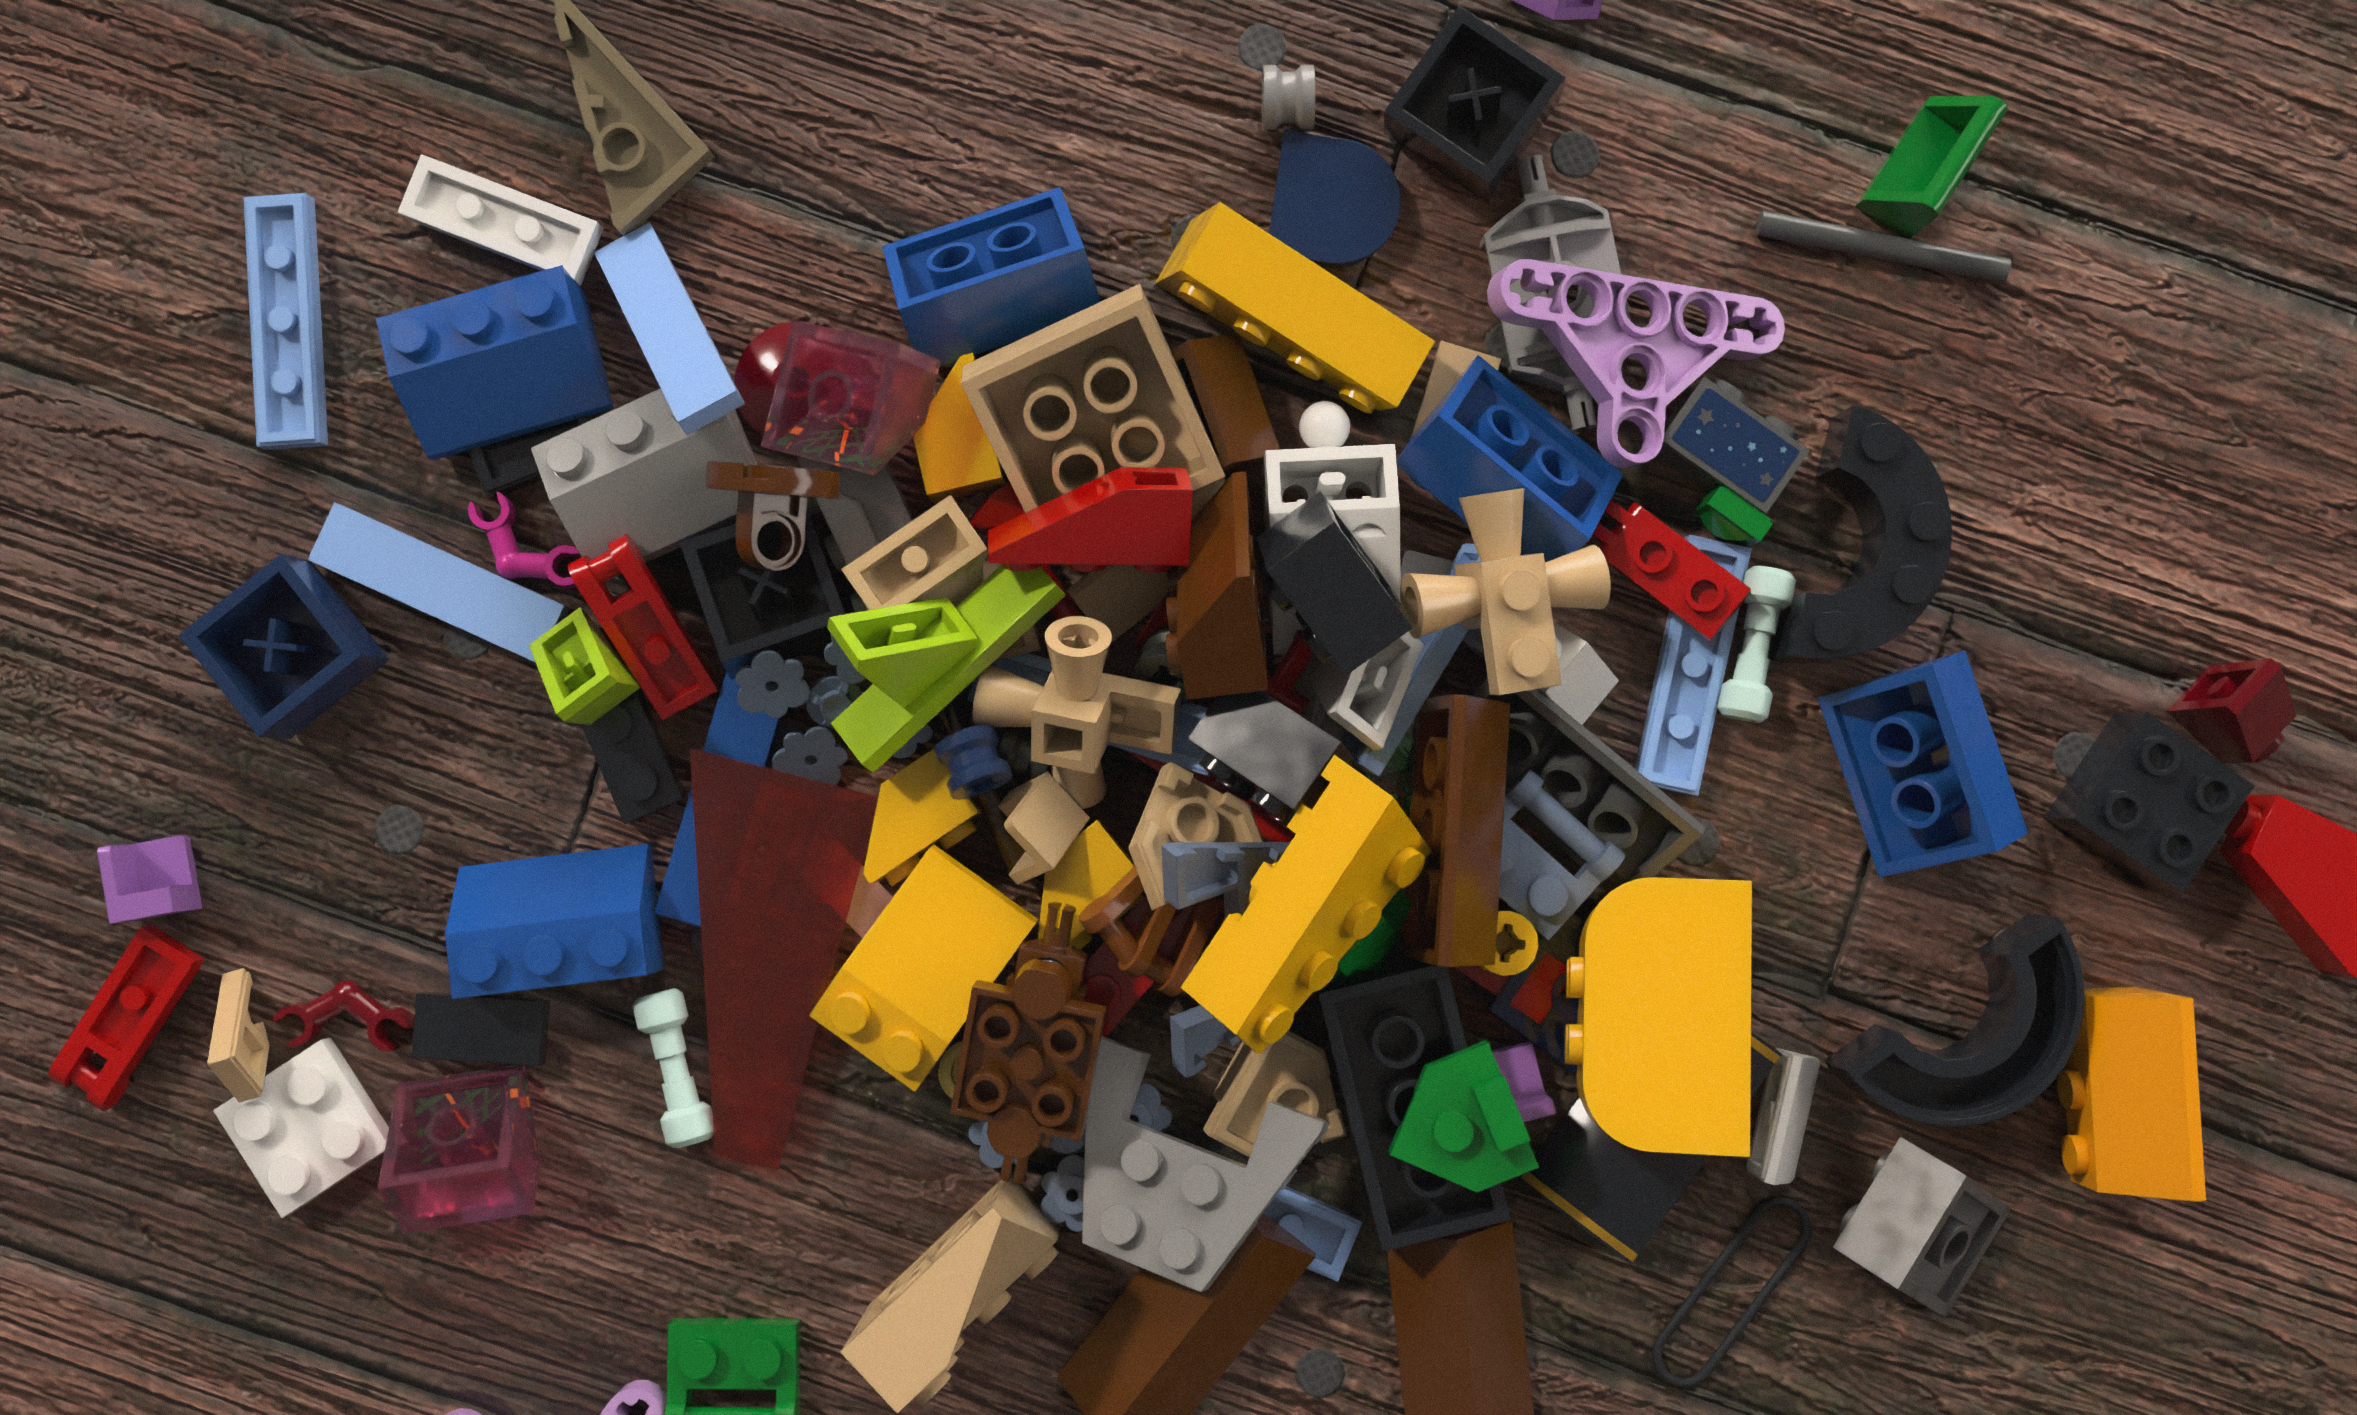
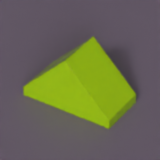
M947 596L829 617L827 625L828 630L854 668L904 709L975 648L978 639Z
M581 607L529 644L554 711L564 722L591 725L641 688L633 674L590 616Z

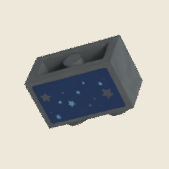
M1703 377L1687 391L1666 421L1662 448L1656 456L1708 493L1719 486H1726L1760 512L1766 514L1810 450L1797 442L1799 435L1789 424L1773 416H1766L1764 419L1744 405L1747 399L1736 387L1720 379H1715L1712 382Z

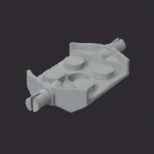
M1533 155L1531 161L1529 156L1519 159L1516 162V166L1519 170L1524 194L1521 199L1522 204L1498 221L1484 234L1480 241L1481 249L1486 248L1491 276L1493 277L1496 272L1520 259H1532L1621 274L1608 210L1587 199L1556 195L1555 189L1549 190L1542 155ZM1521 279L1510 285V292L1520 295L1521 304L1534 297H1547L1546 291L1539 294L1522 290L1520 285ZM1577 285V298L1574 302L1569 303L1568 306L1576 316L1588 318L1593 307L1592 299L1583 287ZM1626 300V304H1625L1626 315H1627V317L1629 318V320L1631 321L1630 313H1629V308H1628V303H1627V300ZM1501 320L1510 363L1506 370L1507 376L1561 391L1562 395L1566 396L1572 432L1581 431L1584 428L1587 430L1597 427L1592 395L1542 329L1513 325Z

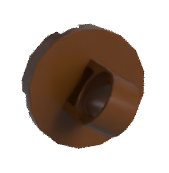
M707 461L706 488L738 491L735 533L736 549L743 561L749 566L758 569L784 570L795 564L801 556L805 540L807 497L839 499L841 473L784 466H744V463ZM772 521L779 527L783 541L779 552L772 558L767 559L758 549L757 537L762 526Z

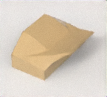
M949 495L841 570L869 610L946 596L956 607L983 582V564L988 555V548L953 497Z

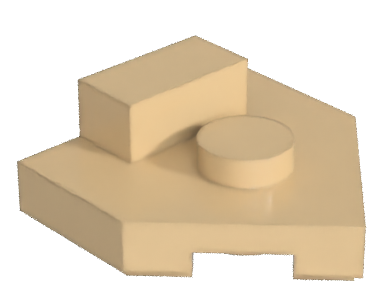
M1169 762L1162 766L1128 848L1150 907L1154 910L1170 904L1164 899L1161 845L1170 842H1264L1249 803L1228 792L1222 794L1194 779L1193 773Z
M1288 1030L1277 1042L1269 1044L1260 1056L1242 1041L1213 1093L1218 1102L1203 1128L1204 1132L1215 1140L1250 1157L1268 1102L1275 1101L1330 1122L1327 1132L1320 1140L1322 1143L1346 1136L1341 1111L1337 1107L1329 1077L1331 1073L1325 1050L1291 1030Z

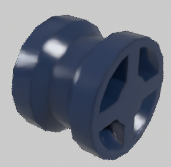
M977 725L960 730L943 738L934 747L939 763L948 767L951 777L947 782V787L953 799L962 800L981 796L1003 786L1013 777L1008 762L999 758L996 747L1000 740L993 725Z

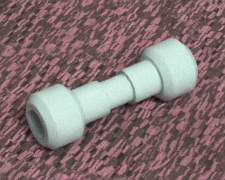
M1753 566L1745 571L1743 583L1751 588V594L1744 601L1748 604L1743 626V630L1746 633L1742 652L1737 655L1733 679H1729L1721 686L1717 709L1724 717L1761 723L1769 716L1773 697L1770 689L1765 686L1770 662L1767 656L1771 636H1774L1776 633L1780 610H1784L1792 604L1796 579L1790 572L1782 569Z
M672 988L638 997L632 1005L637 1029L645 1034H649L655 1060L659 1059L664 1079L662 1089L668 1110L664 1112L660 1123L665 1143L672 1148H681L712 1138L717 1130L712 1108L709 1104L699 1101L694 1076L689 1074L684 1053L687 1051L681 1025L685 1023L689 1015L683 992Z

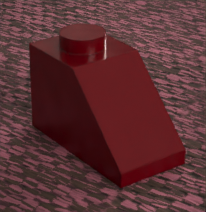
M2272 658L2208 666L2166 711L2221 763H2252L2264 760L2279 748L2284 740V735L2281 732L2297 716L2282 667Z

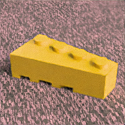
M1221 202L1190 221L1155 282V285L1233 328L1235 332L1248 341L1266 347L1286 358V363L1302 375L1313 380L1321 378L1339 388L1341 391L1338 395L1342 400L1354 408L1369 414L1374 409L1380 411L1398 407L1435 342Z
M1336 755L1332 757L1321 774L1330 783L1314 808L1311 809L1309 806L1301 804L1287 825L1296 835L1279 861L1272 864L1263 862L1249 884L1252 885L1249 892L1250 904L1244 914L1234 913L1227 916L1181 986L1197 1003L1259 1056L1269 1044L1277 1042L1288 1032L1297 1010L1313 992L1321 990L1331 981L1337 971L1340 959L1356 940L1366 937L1374 930L1381 918L1383 908L1400 888L1407 887L1416 880L1424 867L1425 858L1432 851L1394 797Z

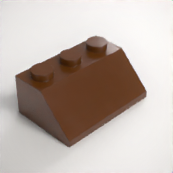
M1246 471L1232 473L1191 521L1189 566L1173 565L1172 569L1167 571L1170 598H1166L1170 634L1166 635L1167 660L1171 675L1182 673L1187 700L1268 690L1263 584L1261 581V571L1256 564L1259 561Z

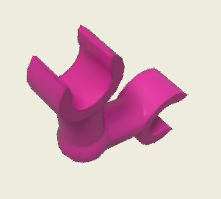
M497 492L498 502L501 505L500 516L492 522H486L480 506L470 501L468 506L469 518L474 525L486 531L496 560L495 566L501 577L505 579H550L563 588H577L571 577L563 578L559 574V565L563 559L567 557H581L577 548L562 545L552 549L549 554L520 553L511 528L516 518V509L513 502L505 495Z

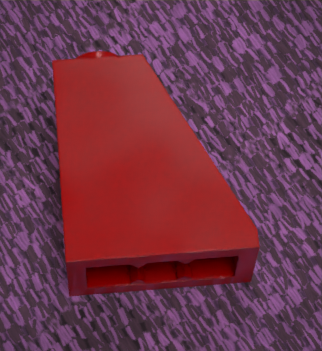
M2248 795L2224 831L2227 836L2219 852L2317 970L2329 976L2357 980V834L2279 795Z

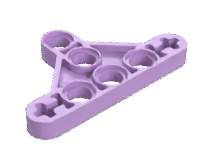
M1532 259L1517 260L1496 272L1489 281L1487 289L1488 303L1493 313L1502 321L1513 325L1542 329L1598 403V449L1605 460L1619 468L1634 467L1656 457L1662 448L1664 440L1666 406L1718 359L1722 357L1743 361L1765 355L1779 346L1785 332L1784 319L1779 309L1772 302L1763 298ZM1521 279V289L1526 292L1540 294L1547 289L1549 291L1547 297H1534L1521 304L1520 295L1510 292V285ZM1571 285L1581 286L1589 293L1593 307L1588 318L1578 317L1570 310L1566 296ZM1629 295L1640 296L1646 301L1650 309V319L1646 327L1641 328L1634 325L1627 317L1625 304ZM1687 304L1698 306L1706 316L1707 328L1702 337L1691 334L1684 325L1683 312ZM1749 319L1750 327L1759 329L1760 336L1753 340V334L1749 330L1737 328L1727 332L1726 330L1728 324L1735 325ZM1626 357L1637 359L1646 371L1647 379L1641 391L1631 389L1622 377L1621 368ZM1623 420L1634 422L1642 433L1643 443L1637 454H1631L1624 450L1618 441L1617 432Z

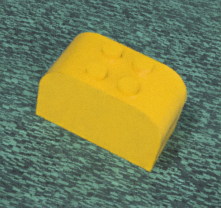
M1657 877L1636 879L1620 885L1607 894L1591 911L1584 923L1579 940V957H1570L1566 963V998L1578 999L1577 1024H1566L1565 1064L1577 1065L1578 1094L1590 1119L1603 1132L1625 1146L1647 1152L1750 1157L1752 881Z

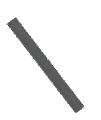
M1765 210L1760 212L1755 229V234L1758 236L1997 283H2004L2007 280L2011 268L2010 258Z

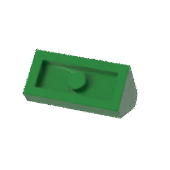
M1930 96L1921 105L1855 207L1899 236L1910 239L1939 216L2008 111V105L1995 96Z

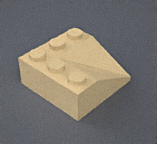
M1140 284L963 366L961 385L1025 513L1120 467L1187 468L1193 491L1225 477L1174 357Z
M1011 1176L1009 1182L1000 1180L869 1304L840 1352L897 1414L913 1398L921 1406L928 1402L951 1377L948 1370L958 1360L955 1353L965 1342L960 1337L962 1331L975 1318H978L983 1325L989 1322L1010 1301L1012 1296L1006 1289L1023 1273L1032 1280L1059 1253L1053 1247V1244L1058 1240L1061 1227L1057 1223L1049 1222L1043 1216L1041 1206L1022 1185L1013 1184V1176Z

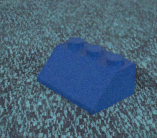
M1060 187L882 246L898 310L922 372L937 367H953L962 355L970 353L976 355L997 347L1007 346L1101 302L1085 248Z
M563 265L376 318L388 377L427 458L431 461L465 452L478 446L482 447L576 420L582 416L614 409L587 295Z
M1479 355L1474 358L1415 432L1396 460L1397 466L1406 472L1417 486L1432 493L1454 511L1466 526L1468 524L1459 498L1525 488L1520 555L1544 553L1545 562L1577 551L1590 540L1623 476L1621 471L1611 465L1599 453Z
M1965 650L1909 666L1817 697L1879 878L1998 852L2028 834Z
M651 844L459 867L445 930L452 999L645 976L664 970L665 961L659 914L654 913L658 899Z

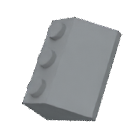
M661 388L531 447L552 506L581 557L587 555L591 559L608 551V543L628 534L637 545L645 563L680 548V542L721 529L736 522L738 491L706 488L707 461L744 463V466L758 465L736 410L686 435L678 424Z

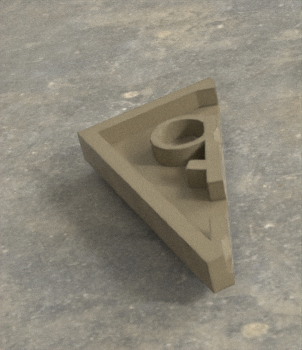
M552 0L555 4L553 6L555 10V24L560 41L567 52L574 77L572 83L585 128L592 139L598 173L603 178L613 212L610 214L612 223L625 236L636 230L715 156L570 0Z

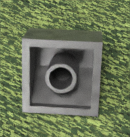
M1900 1137L1894 1148L1886 1151L1877 1161L1873 1170V1182L1860 1204L1851 1207L1843 1217L1839 1228L1840 1236L1833 1248L1893 1287L1946 1317L2011 1208L1967 1175Z

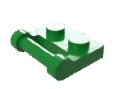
M673 1318L668 1323L667 1404L664 1415H800L801 1319ZM692 1389L776 1390V1406L692 1407Z

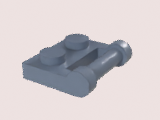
M1527 768L1505 790L1499 897L1516 913L1523 915L1529 920L1534 929L1549 941L1595 888L1620 866L1626 855L1612 841L1604 844L1541 787L1544 780L1532 769ZM1526 807L1586 861L1574 876L1511 820L1520 808Z

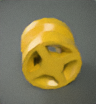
M1498 910L1495 965L1479 967L1482 970L1502 976L1516 975L1526 970L1534 961L1538 950V937L1532 923L1521 914L1508 910ZM1509 948H1512L1508 953L1504 954V960H1502V954L1507 952Z

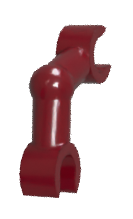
M343 980L337 983L333 989L309 1003L298 1002L281 1008L275 1014L272 1021L275 1022L293 1014H297L303 1019L305 1023L303 1034L293 1039L287 1045L296 1047L314 1040L320 1034L325 1022L346 1011L368 1027L367 1035L375 1048L385 1052H392L400 1048V1045L386 1034L385 1023L387 1019H392L407 1029L414 1026L415 1016L409 1010L402 1007L387 1009L364 992L356 982Z

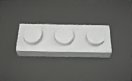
M422 154L397 212L407 220L540 271L563 265L579 286L582 285L604 230L597 221Z

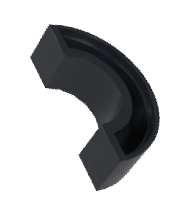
M1852 405L1830 418L1816 474V479L1838 489L1854 507L1862 528L1861 556L1851 577L1833 593L1805 592L1793 596L1792 604L1782 610L1770 660L1797 664L1819 663L1873 650L1891 641L1913 624L1928 607L1943 580L1951 550L1952 522L1949 502L1942 480L1925 451L1909 434L1887 418L1871 410Z
M2028 913L1977 950L1988 972L1989 999L1981 1021L1963 1040L1943 1049L1918 1050L1900 1032L1874 1024L1825 1059L1824 1063L1835 1076L1860 1096L1919 1122L1941 1126H1970L2000 1119L2021 1109L2044 1092L2056 1079L2066 1065L2080 1033L2085 1001L2084 979L2077 950L2069 932L2059 917Z

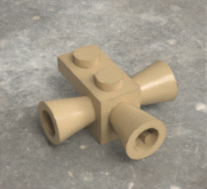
M1525 488L1459 498L1480 561L1454 565L1455 576L1405 573L1401 580L1400 601L1413 627L1408 632L1414 639L1462 622L1463 629H1481L1490 695H1504L1562 685L1551 607L1601 610L1607 606L1610 598L1611 581L1609 568L1604 554L1596 545L1587 546L1548 562H1545L1544 553L1520 555Z
M1070 616L1053 622L1045 631V641L1052 666V671L1045 685H1039L991 664L981 673L977 683L973 702V722L975 726L988 724L994 727H1031V761L1048 764L1050 775L1082 809L1096 805L1106 795L1107 786L1101 758L1109 742L1172 755L1179 735L1181 688L1102 673L1112 641L1110 629L1101 621L1090 617Z

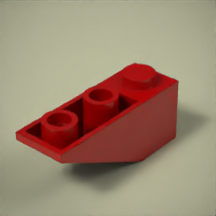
M1120 467L988 530V563L1001 564L1004 568L1012 571H1032L1038 569L1041 564H1067L1069 568L1080 572L1101 571L1107 565H1133L1134 568L1143 572L1161 573L1169 571L1173 565L1189 566L1193 488L1187 468Z

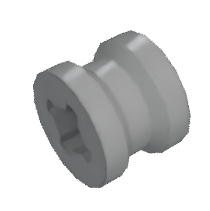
M1263 65L1262 129L1275 130L1281 123H1294L1300 130H1313L1315 119L1314 65H1301L1296 71L1282 72L1276 65Z

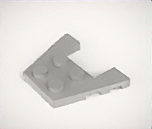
M1102 1036L1085 1123L1082 1243L1199 1292L1206 1291L1259 1223L1257 1220L1277 1193L1285 1188L1297 1172L1296 1168L1313 1145L1318 1144L1327 1132L1330 1122L1275 1101L1268 1102L1248 1164H1242L1132 1121L1130 1114L1151 1054Z

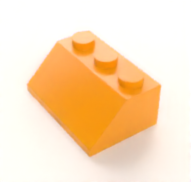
M2139 987L2084 989V1013L2080 1033L2075 1047L2064 1066V1071L2059 1073L2057 1079L2058 1096L2062 1106L2066 1109L2068 1135H2065L2062 1139L2061 1155L2064 1167L2070 1174L2071 1181L2098 1193L2192 1202L2206 1201L2193 998Z

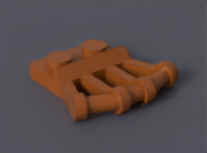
M1134 864L1133 868L1105 895L1087 905L1080 913L1078 920L1090 934L1098 933L1119 960L1118 966L1121 971L1134 978L1141 975L1148 977L1154 981L1156 990L1169 997H1175L1179 993L1187 994L1181 986L1196 965L1217 917H1221L1220 927L1225 921L1224 893L1194 905L1171 956L1165 958L1156 953L1177 908L1172 904H1168L1152 910L1149 905L1134 937L1118 918L1144 891Z

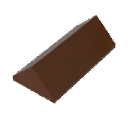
M1453 694L1427 698L1416 715L1409 819L1432 851L1425 858V864L1419 876L1413 883L1405 887V895L1412 903V906L1403 925L1401 956L1447 967L1495 965L1510 703Z
M1263 1213L1257 1220L1259 1223L1206 1291L1199 1292L1140 1267L1058 1371L1057 1377L1084 1415H1190L1315 1259L1316 1253Z
M1512 1219L1386 1251L1404 1415H1534Z

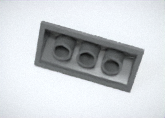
M1486 670L1467 692L1466 695L1510 703L1505 790L1527 768L1532 769L1544 780L1541 787L1604 844L1612 841L1625 853L1626 856L1620 866L1606 880L1601 882L1610 891L1629 881L1654 877L1703 835L1706 829L1705 826L1539 689L1504 695H1490ZM1523 806L1516 812L1581 867L1586 863L1584 859L1526 807Z

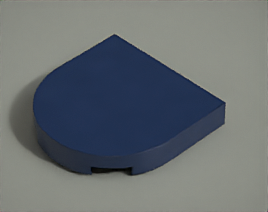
M1284 130L1269 234L1318 266L1325 268L1352 267L1375 254L1391 237L1400 212L1399 185L1389 164L1376 151L1353 140Z

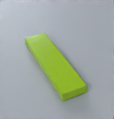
M1001 565L955 607L978 638L975 648L905 709L872 684L831 722L832 726L859 762L874 773L1066 595L1065 592L1041 566L1032 571H1012Z

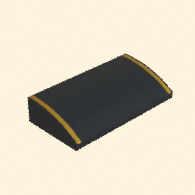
M1751 1032V1097L1782 1056V1053L1753 1032ZM1578 1094L1534 1154L1539 1168L1518 1176V1179L1631 1265L1709 1155L1647 1152L1625 1146L1603 1132L1590 1119Z

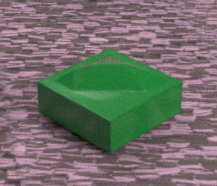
M1719 486L1705 494L1693 511V513L1701 518L1704 526L1713 535L1724 540H1732L1737 545L1743 547L1759 543L1773 525L1770 522L1772 519L1726 486Z

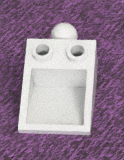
M1329 401L1316 402L1304 411L1299 423L1301 438L1310 448L1265 450L1261 468L1265 531L1321 491L1390 584L1400 601V503L1395 444L1341 447L1350 433V420L1347 413L1336 403ZM1351 488H1360L1366 492L1367 496H1362L1361 499H1347L1346 492ZM1297 491L1305 499L1284 503L1283 496L1287 492ZM1269 594L1273 656H1284L1294 640L1296 631L1303 630L1304 628L1295 616L1297 610L1294 606L1288 611L1283 612Z

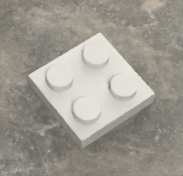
M331 1037L321 1039L266 1075L261 1097L240 1103L233 1097L213 1110L281 1218L297 1211L399 1143Z

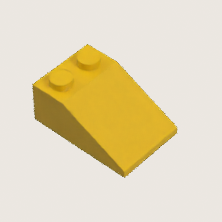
M933 844L841 967L809 1016L915 1092L965 1025L974 983L977 980L994 983L1039 919Z

